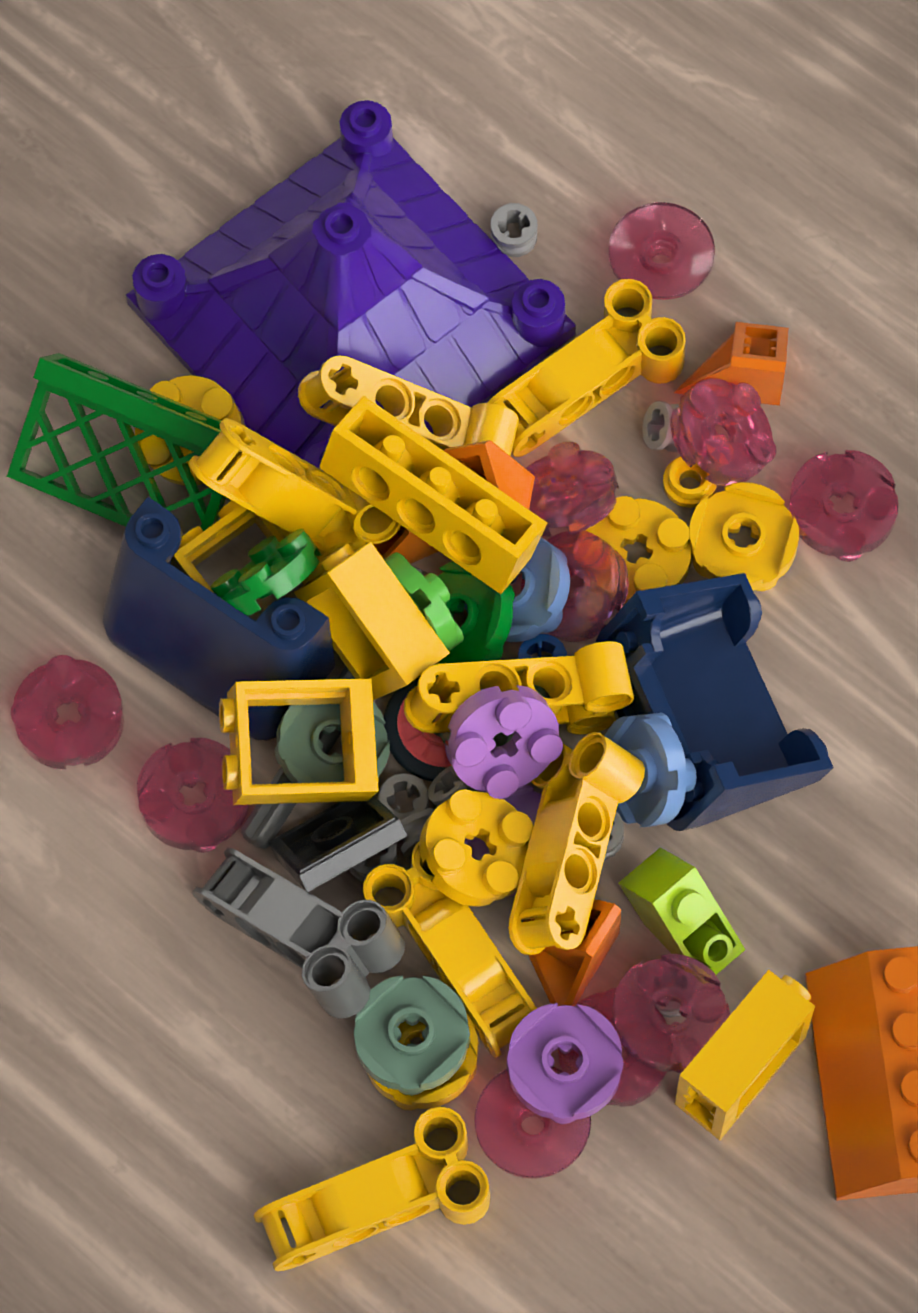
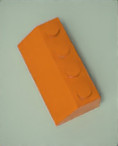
M918 946L867 951L805 973L806 989L811 996L809 1002L815 1005L811 1025L836 1201L918 1192Z

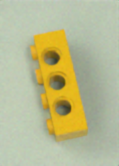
M365 396L358 401L333 429L319 466L321 470L499 594L505 591L529 562L547 526L546 521Z

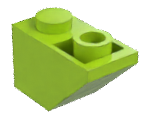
M661 847L618 882L643 924L678 962L689 968L694 975V979L704 986L746 950L697 869Z

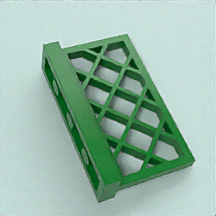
M61 353L39 358L33 376L34 379L38 380L6 477L125 527L133 514L129 512L121 491L141 482H144L150 498L170 512L193 502L202 524L200 527L203 531L219 520L218 512L223 508L226 497L211 488L200 492L187 462L194 455H202L220 433L219 424L222 420ZM50 393L68 400L76 418L75 421L56 430L53 429L45 412ZM83 406L95 410V412L86 415ZM102 415H107L116 419L125 441L102 451L89 421ZM40 426L43 436L36 438ZM79 426L92 456L69 465L57 436ZM131 426L136 427L145 432H142L135 436ZM155 435L165 440L174 461L151 471L138 441ZM43 442H47L59 468V471L46 477L25 469L32 447ZM128 446L141 476L118 486L105 456ZM180 446L193 451V453L184 456ZM95 461L108 491L91 497L81 492L72 471ZM177 467L190 497L166 506L154 477ZM62 476L66 486L53 480ZM212 493L209 504L206 507L202 497ZM111 497L114 506L101 500Z

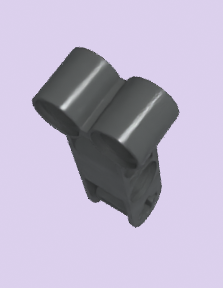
M228 847L223 853L226 857L224 862L203 888L196 887L192 891L193 896L207 910L224 922L301 967L305 985L330 1016L338 1019L349 1018L359 1013L365 1007L370 996V987L366 976L369 972L383 973L392 969L400 962L405 951L403 936L386 910L378 902L359 900L350 904L341 912L241 852Z

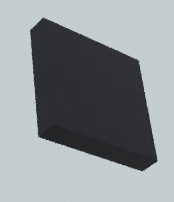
M373 796L368 801L338 802L272 839L269 845L280 864L309 892L407 837V834L400 819Z

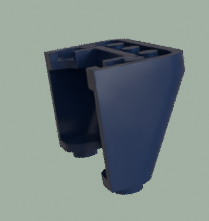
M147 497L125 527L103 612V624L108 639L117 648L218 717L220 699L227 698V692L235 682L325 680L335 668L329 617L300 599L282 598L269 605L260 617L254 621L171 565L172 557L177 552L182 539V531L178 519L169 510L151 498ZM291 705L248 706L249 737L255 740L266 741L276 738L281 718Z
M745 573L636 591L596 638L595 643L605 641L618 642L624 648L634 700L630 705L616 710L619 718L640 714L664 713L670 719L672 728L681 742L685 758H688L694 764L697 777L693 790L685 793V800L679 813L673 820L667 823L669 827L676 831L701 827L820 781L834 768L828 756L825 743L814 731L802 728L788 734L746 643L758 628L762 616V608Z

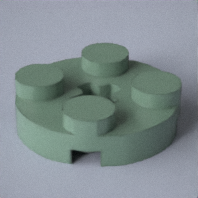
M373 702L377 774L379 777L388 761L390 744L389 742L387 743V732L384 727L386 722L382 712ZM340 704L291 705L284 713L277 729L275 758L292 783L344 782L343 756L339 753H333L331 756L326 755L322 751L323 743L318 739L321 731L327 735L333 733L335 729L341 732Z
M403 975L390 977L370 990L369 1000L355 1017L353 1033L357 1056L361 1065L375 1081L387 1088L398 1090L402 1094L418 1095L424 1090L440 1086L459 1070L466 1058L467 1049L470 1044V1032L465 1006L459 996L448 985L436 978L422 976V979L415 977L403 979ZM404 1021L411 1026L416 1025L419 1021L426 1026L422 1032L424 1041L417 1046L413 1043L406 1046L398 1042L402 1037L398 1026Z

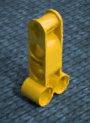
M621 279L613 283L607 289L604 297V319L506 386L487 402L507 407L518 415L519 421L511 452L513 456L522 457L535 450L640 375L646 380L657 384L675 380L681 374L684 367L685 332L681 325L673 319L666 317L652 319V294L642 282L634 279ZM630 307L640 313L633 317H624L616 312L619 309ZM663 345L669 347L673 352L668 355L658 356L651 353L649 349L654 346Z
M341 355L331 357L322 364L319 371L309 373L301 380L298 387V398L304 410L314 418L337 426L358 401L365 396L375 404V400L380 402L385 411L442 450L491 440L511 456L519 419L514 411L498 404L479 403L469 407L353 358ZM424 420L431 425L434 434L426 428Z
M223 419L219 424L220 433L201 456L194 455L189 460V467L192 472L214 491L290 533L304 529L321 552L322 556H318V560H321L330 553H334L347 543L355 551L369 542H372V544L385 542L392 538L401 526L326 472L232 419Z
M605 641L582 647L574 653V656L445 663L429 666L422 672L417 686L407 694L404 700V714L407 721L414 728L422 732H451L448 725L454 712L469 697L481 691L480 689L499 686L502 692L507 690L519 691L516 686L519 685L535 690L534 685L544 688L549 693L550 698H543L556 716L559 725L566 724L567 731L572 734H589L609 728L616 721L614 711L630 705L634 700L622 644Z
M593 732L586 735L577 743L574 749L563 743L560 756L550 762L548 767L531 781L543 791L508 927L510 939L514 947L522 954H539L546 947L550 946L569 950L576 948L582 943L586 934L618 803L625 802L635 795L644 779L645 767L643 762L601 733ZM535 918L534 921L521 923L522 920ZM573 930V933L560 935L561 932Z
M418 842L412 852V868L406 871L395 864H383L375 867L367 874L363 883L364 900L377 902L374 899L376 893L385 887H395L404 893L405 896L400 903L394 906H381L386 910L396 927L403 925L406 927L440 980L459 996L465 1006L466 1013L475 1026L478 1037L489 1053L496 1059L501 1055L500 1049L510 1043L512 1033L520 1021L537 1008L469 906L456 902L444 895L432 882L431 879L434 876L427 874L422 869L426 860L422 863Z
M430 1108L421 1114L415 1124V1144L275 1200L258 1209L253 1216L256 1222L263 1223L276 1256V1260L272 1264L274 1270L284 1271L303 1265L439 1208L447 1219L457 1224H471L481 1219L489 1209L491 1199L487 1175L480 1166L474 1162L464 1160L468 1151V1138L465 1122L461 1116L451 1108ZM443 1127L455 1132L457 1141L448 1150L436 1151L425 1143L426 1137L434 1129ZM458 1181H470L477 1185L480 1190L479 1195L470 1204H455L447 1196L450 1187ZM282 1218H286L296 1243L295 1248L290 1246L281 1223Z

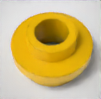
M686 454L668 464L663 475V488L667 497L675 504L686 508H694L706 496L709 495L710 498L715 494L717 474L712 464L703 457L695 454ZM691 477L696 479L700 485L695 489H687L680 484V481Z

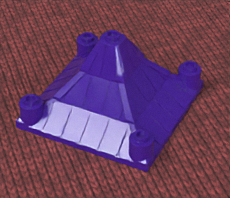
M370 100L357 101L343 111L339 121L341 134L339 139L325 148L317 157H313L289 175L282 183H278L258 198L250 207L242 210L222 225L215 233L209 235L187 251L179 260L165 254L150 255L142 259L135 267L132 275L134 289L126 294L127 303L193 376L205 377L216 382L233 397L244 418L245 427L317 468L320 466L331 433L336 426L316 419L304 410L298 398V387L305 376L311 372L319 371L322 364L331 357L341 355L353 358L472 407L479 403H487L499 391L527 373L576 335V324L565 314V298L560 288L551 281L543 279L529 280L513 261L497 247L487 234L468 217L460 206L439 187L434 179L393 138L391 115L384 106ZM375 400L376 404L384 409L382 404ZM424 420L426 428L434 434L431 425Z

